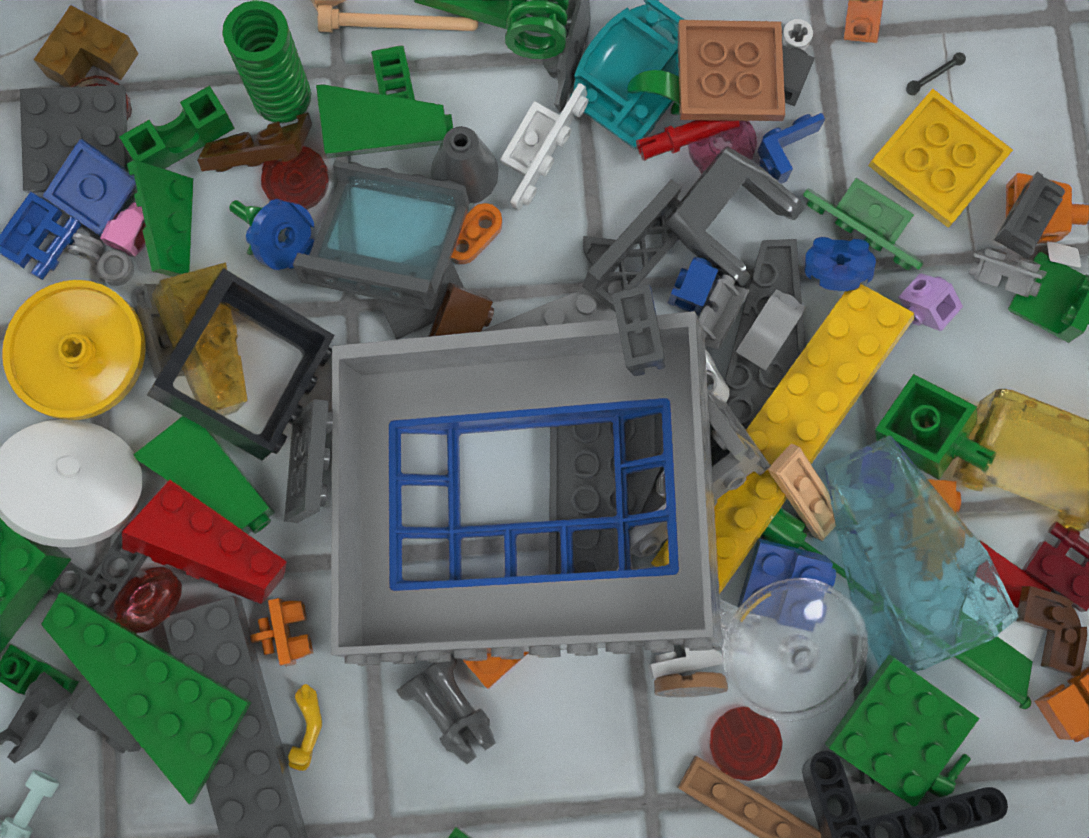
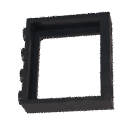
M223 268L205 295L147 396L263 461L272 452L277 454L284 445L287 435L283 434V431L288 423L292 425L300 415L303 406L298 403L303 394L308 396L317 383L318 377L314 373L319 365L323 367L332 354V348L329 345L335 335ZM219 304L229 307L296 347L302 353L298 366L260 434L250 432L173 386V382Z

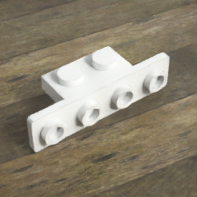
M580 83L577 85L560 115L534 101L502 155L500 161L503 164L524 175L510 201L513 208L520 211L523 204L528 206L537 191L534 185L540 175L546 176L554 162V158L551 156L557 146L562 147L569 138L572 130L569 128V125L575 116L580 117L586 109L589 101L586 98V86Z

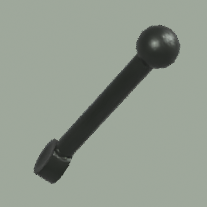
M958 52L951 61L921 80L910 81L906 87L907 93L909 95H916L926 83L955 65H963L966 61L965 54Z

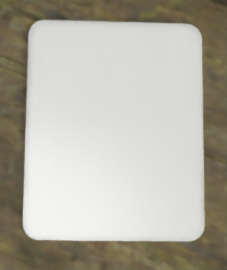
M1047 242L1050 261L1081 268L1077 248Z

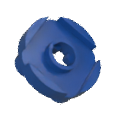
M273 199L256 215L252 226L246 231V241L251 245L255 258L264 266L274 270L293 269L297 253L309 255L312 250L314 239L310 237L311 227L315 228L311 214L303 206L290 201ZM286 228L284 232L286 239L282 242L278 240L280 231Z
M818 237L813 241V246L806 253L804 271L810 280L811 275L819 279V286L825 289L851 291L858 289L860 282L867 280L868 284L872 281L876 259L873 253L869 251V243L865 240H832L828 237Z

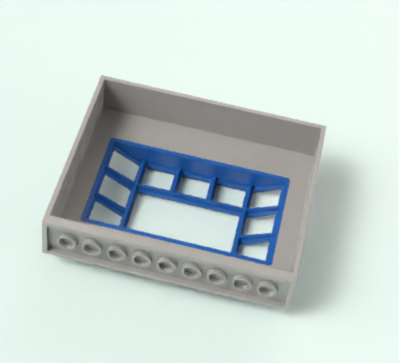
M696 312L657 315L665 355V368L659 370L655 366L645 368L644 375L635 377L625 366L617 319L332 346L331 655L344 657L345 664L376 666L380 665V658L381 662H393V664H415V657L420 661L443 663L451 662V655H454V659H465V661L487 660V653H491V657H501V659H523L524 652H529V655H538L539 658L561 657L560 650H567L568 654H575V656L598 655V648H606V652H613V654L636 653L637 646H644L645 650H651L653 653L674 652V645L684 644V648H689V651L713 650L712 643H722L705 336ZM661 413L663 454L626 461L625 422ZM613 423L616 516L461 526L459 445L461 434ZM401 434L447 435L448 473L446 475L403 474L401 472ZM664 467L666 508L659 511L629 515L628 474ZM401 487H448V527H404L402 525ZM667 522L669 564L632 570L630 528ZM617 529L618 571L574 573L573 532ZM560 532L561 573L518 576L516 537L523 534ZM504 536L505 576L500 578L462 580L461 540L463 538ZM402 539H448L449 580H403Z

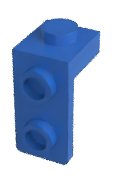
M823 113L813 117L811 114H806L795 120L792 124L793 126L781 130L780 127L772 129L762 137L763 139L757 151L760 157V166L780 184L788 180L793 170L782 148L818 132L825 121Z

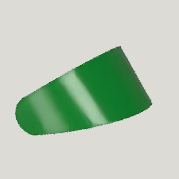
M650 70L639 73L630 80L627 87L629 93L647 92L668 98L674 102L671 107V114L674 116L680 115L679 77L677 75L661 70Z

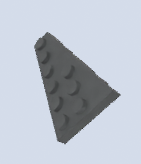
M797 239L762 240L749 286V293L746 297L724 380L729 388V397L726 403L745 430L806 347L802 313L767 370L762 369L736 352L776 289L784 294L793 296L802 304ZM710 433L711 448H721Z

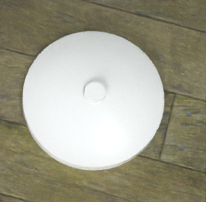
M63 419L33 424L14 434L0 448V518L19 535L43 545L79 547L102 541L124 527L138 507L142 490L140 464L133 456L134 452L120 437L99 425L80 420Z

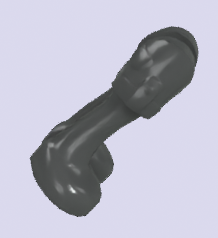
M451 655V662L433 663L425 672L442 691L457 714V719L454 720L434 695L429 682L422 672L397 689L396 692L403 700H414L429 713L443 735L439 739L446 751L454 753L461 761L468 764L477 756L468 739L466 740L462 735L464 731L470 729L474 739L479 742L485 751L496 744L489 727L490 719L481 708L475 710L460 691L453 674V670L457 665V659H454V655Z

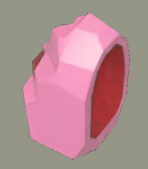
M134 202L125 211L116 214L113 220L108 221L100 237L104 244L113 249L122 250L128 256L135 257L145 246L142 230L146 225L142 208L137 207L136 202Z

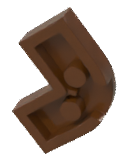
M1022 586L1016 622L1047 631L1041 667L1071 676H1080L1087 642V626L1081 627L1079 617L1071 606L1073 602L1055 593L1032 586Z

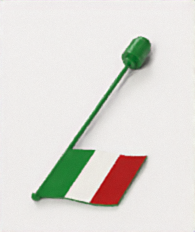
M782 507L761 535L770 542L794 548L801 547L806 551L822 554L804 541L807 536L803 531L806 524ZM979 540L975 570L959 610L952 647L829 559L833 563L832 568L836 570V573L1020 703L1019 708L1028 709L1031 706L1032 701L1027 696L1032 663L1044 630L1016 622L1022 586H1032L1051 592L1046 586Z

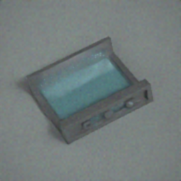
M334 161L333 168L339 182L309 255L297 253L293 263L301 283L432 310L470 206L465 185H460L451 180L439 181L428 179L420 174L408 175L397 173L388 168L376 169L366 167L357 162L345 163Z

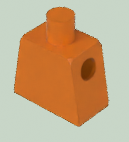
M1016 173L1006 184V217L1025 184L1033 177L1032 175ZM1050 180L1061 186L1065 193L1062 197L1063 200L1057 207L1037 244L1047 243L1048 241H1061L1071 232L1072 224L1086 225L1088 223L1089 205L1072 204V188L1069 184Z

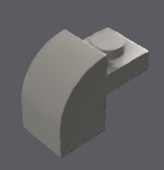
M776 289L736 352L762 369L767 370L806 307L800 304L793 296L784 294Z

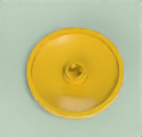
M62 281L39 290L28 298L16 311L8 325L3 341V366L10 386L28 406L53 418L82 420L110 410L131 391L143 368L146 341L138 315L131 305L119 294L102 284L92 281Z

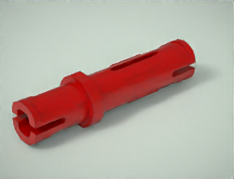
M694 120L675 128L670 125L664 128V132L636 140L639 154H642L641 159L646 161L669 151L671 153L679 152L680 147L739 128L740 122Z

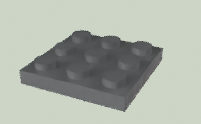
M123 85L20 89L23 191L30 193V191L32 193L45 192L79 139L85 140L128 170V151L119 136L127 132L126 88Z
M313 399L301 410L300 415L292 424L284 522L299 523L320 512V507L325 506L327 485L322 484L323 470L328 469L330 462V449L325 448L326 434L331 433L333 425V412H328L329 401Z

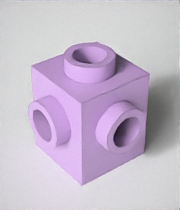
M922 273L898 297L904 308L914 312L915 319L912 321L913 324L918 326L923 324L938 331H942L963 307L951 283H948L941 277L937 276L934 278Z

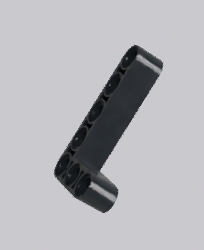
M820 751L808 759L802 769L803 780L822 838H840L841 835H846L849 838H876L874 831L877 825L887 831L889 838H942L1002 819L1008 810L1005 795L996 788L985 787L861 821L843 764L835 753ZM816 762H822L828 767L830 771L829 779H823L817 775L815 771ZM828 798L836 799L840 803L842 808L840 816H834L829 812L827 808ZM980 798H984L989 802L991 806L990 816L982 812L979 805ZM946 807L955 811L957 815L956 825L947 821L944 813ZM911 816L917 817L923 825L921 835L916 834L911 829Z

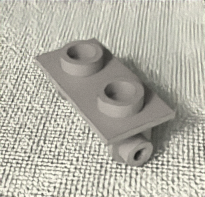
M986 247L985 251L979 250L974 253V257L981 259L980 263L974 261L970 268L969 274L975 276L974 280L998 287L1004 275L1009 277L1005 290L1027 298L1030 295L1035 297L1038 295L1041 283L1035 281L1037 278L1042 279L1047 274L1046 271L1039 269L1041 266L1039 263L1020 258L1019 262L1005 258L1006 252L991 247Z
M723 275L721 279L716 280V286L709 298V303L704 307L698 318L704 330L705 346L719 350L749 293V289L735 286V280L728 275Z

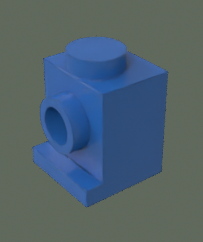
M694 257L688 270L681 268L674 285L676 288L672 289L668 304L688 312L695 311L696 315L699 316L718 269L713 268L709 261Z

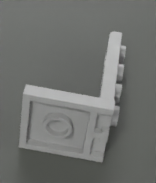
M708 389L709 423L715 429L711 432V435L723 450L727 448L730 451L727 456L712 467L715 506L718 498L727 491L740 487L746 481V477L753 471L761 475L771 465L727 403ZM666 503L656 511L664 510L666 508ZM667 522L633 528L630 531V553L640 558L655 553L660 548V543L668 538Z

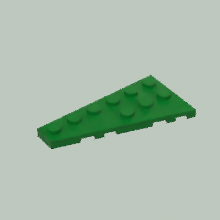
M60 592L41 625L189 805L193 804L252 702L67 592Z

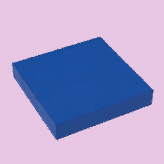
M79 139L43 194V197L101 236L107 222L116 219L137 186L134 175H129L128 170L85 140Z

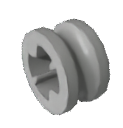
M74 233L72 237L74 245L69 246L68 252L82 259L98 261L100 256L97 254V251L102 250L104 244L90 236Z

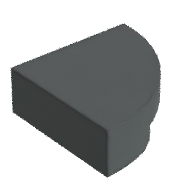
M583 236V250L589 263L593 266L616 240Z

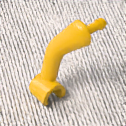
M308 684L302 685L295 694V700L306 721V732L300 748L292 746L288 755L289 767L299 771H305L310 766L313 755L312 751L322 728L317 694Z

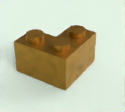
M70 5L33 60L49 79L64 87H76L83 81L92 66L122 80L139 53L128 35Z

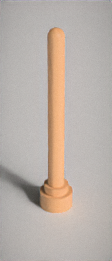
M318 5L319 32L333 33V29H339L340 26L475 31L478 28V21L466 17L343 13L339 9H333V5Z

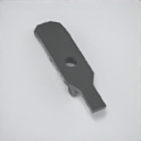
M576 0L570 20H567L565 25L568 30V36H566L563 54H560L559 57L547 58L543 62L549 75L552 78L558 79V90L554 105L559 112H562L565 108L570 85L575 79L574 75L583 52L591 20L589 0Z

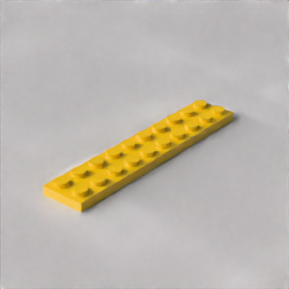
M860 284L858 289L844 292L746 429L770 465L776 461L790 444L800 447L810 464L813 463L915 319L914 312ZM768 470L761 475L753 471L746 477V481L740 487L729 490L718 498L714 506L719 594L787 500L786 494L782 492ZM668 540L652 560L651 564L654 567L669 564Z

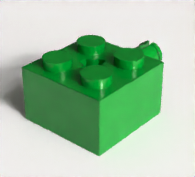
M915 374L909 379L875 429L877 446L938 480H940L953 459L957 457L985 473L989 469L988 464L992 465L997 454L994 450H990L969 439V435L977 425V406Z

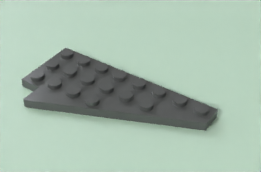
M661 413L625 422L626 461L663 454ZM613 423L550 427L549 521L616 516ZM661 468L628 474L629 515L641 514ZM617 529L573 532L574 573L618 570ZM560 532L549 533V575L560 574Z

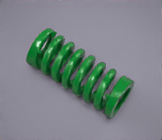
M253 0L236 6L227 15L223 23L222 35L254 108L261 117L273 123L279 121L283 124L296 120L298 115L304 114L307 111L312 93L285 16L275 5L265 1Z
M509 0V14L506 21L507 31L505 33V44L508 49L519 56L530 59H547L560 54L566 45V29L564 26L567 24L568 19L566 10L569 6V0ZM524 31L548 33L551 36L538 37L528 34Z

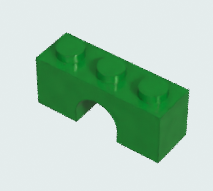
M210 85L180 102L183 108L181 114L170 123L155 126L150 120H147L119 136L132 159L166 169L201 149L206 143L213 142L234 130L235 128L227 112Z

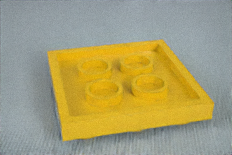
M932 88L868 166L949 228L1013 149Z

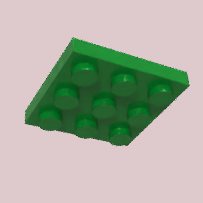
M889 654L824 744L830 750L915 807L980 718Z

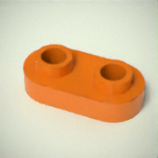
M488 203L478 204L466 215L451 256V260L454 263L467 264L472 262L501 232L502 215L497 207ZM483 220H489L492 223L488 228H482L479 224ZM459 244H466L468 250L458 252L456 247Z

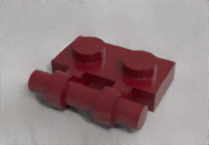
M1055 521L1048 530V533L1058 539L1055 546L1053 547L1046 541L1039 542L1022 570L1050 589L1051 592L1070 599L1073 602L1072 606L1080 612H1086L1089 609V542L1081 538L1080 532L1073 527L1066 528L1058 521ZM1070 548L1085 557L1081 565L1066 556Z

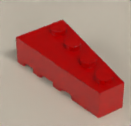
M171 480L160 489L122 531L123 550L134 554L138 552L150 557L151 561L164 566L166 564L186 571V575L196 579H206L218 584L219 588L259 604H263L284 578L287 561Z

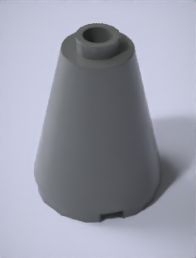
M459 126L452 128L445 135L432 162L431 177L434 180H451L460 185H465L469 203L476 204L488 197L495 188L498 179V164L493 153L472 129Z

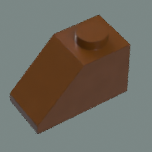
M449 282L428 337L481 332L483 326L488 327L492 321L494 308L491 306L493 301L485 295Z

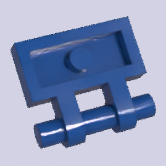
M30 191L0 234V255L23 269L31 258L35 259L38 263L31 273L43 280L50 270L54 271L60 263L57 259L67 245L74 243L72 239L73 234L78 231L82 223L70 216L63 227L56 222L63 212ZM51 233L56 237L44 252L39 247L47 235Z

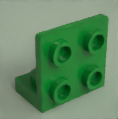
M1039 252L1033 261L1041 265L1039 269L1046 271L1047 274L1042 279L1037 278L1035 281L1041 283L1038 295L1036 297L1030 295L1027 298L1015 293L1008 310L1070 343L1083 334L1089 324V275H1083L1067 265L1052 262L1048 255Z

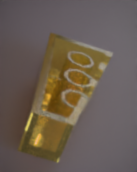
M226 262L159 281L151 295L173 348H175L216 277L223 268L227 270ZM219 304L183 365L182 370L194 399L222 416L237 412L248 399L241 356L238 355L236 339L238 335L236 324L234 325L231 309L223 304Z

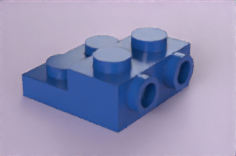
M758 539L737 606L741 611L774 618L778 624L812 632L814 623L820 624L824 618L826 607L825 603L821 601L825 589L831 590L834 586L836 570L832 568L833 563L826 555Z

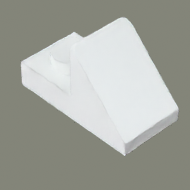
M680 644L683 657L677 658L676 651L656 655V663L648 665L651 679H656L665 675L679 674L726 662L724 656L714 649L689 651V648H684V644Z

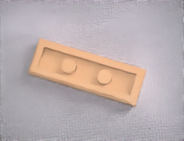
M790 444L767 469L782 492L786 494L787 499L806 524L813 537L823 541L845 515L801 448Z

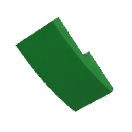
M13 644L9 645L0 660V682L19 694L25 695L29 685L36 681L43 672L71 694L80 682Z

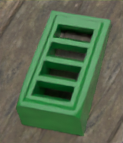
M399 45L372 51L371 55L379 93L387 95L386 91L406 87V91L388 94V96L415 100L404 46ZM403 74L401 78L386 81L383 79V77Z

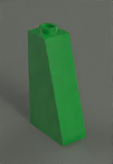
M325 84L316 85L324 151L328 158L441 145L447 132L453 128L452 114L445 115L444 106L440 104Z
M184 416L180 417L133 454L140 463L165 480L173 481L247 534L250 532L256 534L271 522L269 517L275 511L213 434Z

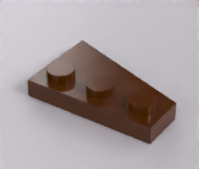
M309 113L298 115V122L281 127L279 121L268 124L266 129L254 136H251L249 132H242L206 143L197 159L201 171L215 170L216 172H224L234 166L247 165L248 167H255L265 161L279 160L286 162L299 156L312 126Z

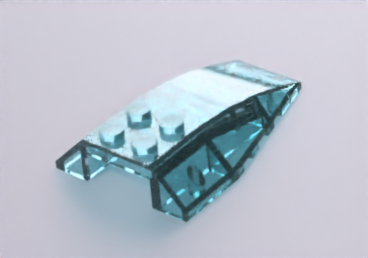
M891 435L823 466L841 548L852 611L879 667L890 654L914 672L925 670L994 639L1019 618L987 550Z

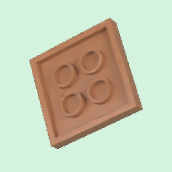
M679 20L680 120H784L785 93L781 21Z

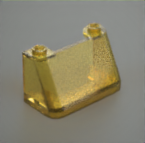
M996 389L980 400L977 407V425L969 435V439L990 450H994L997 452L992 465L988 464L989 469L985 473L959 458L953 477L962 480L961 484L964 487L975 491H982L983 487L997 486L1057 510V516L1063 520L1062 525L1067 528L1071 526L1077 531L1088 529L1089 420L1008 389Z

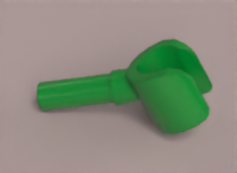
M963 754L952 769L948 771L946 777L941 774L938 775L928 791L938 797L952 794L955 789L957 776L971 758Z

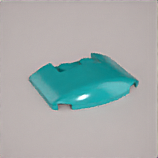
M644 0L646 4L631 10L627 7L613 17L591 41L574 75V90L579 83L586 86V98L589 101L583 113L634 150L637 148L636 140L646 138L654 130L656 123L673 101L653 93L637 92L631 94L627 91L630 80L639 73L650 70L666 71L679 77L678 23L679 20L685 19L658 0Z

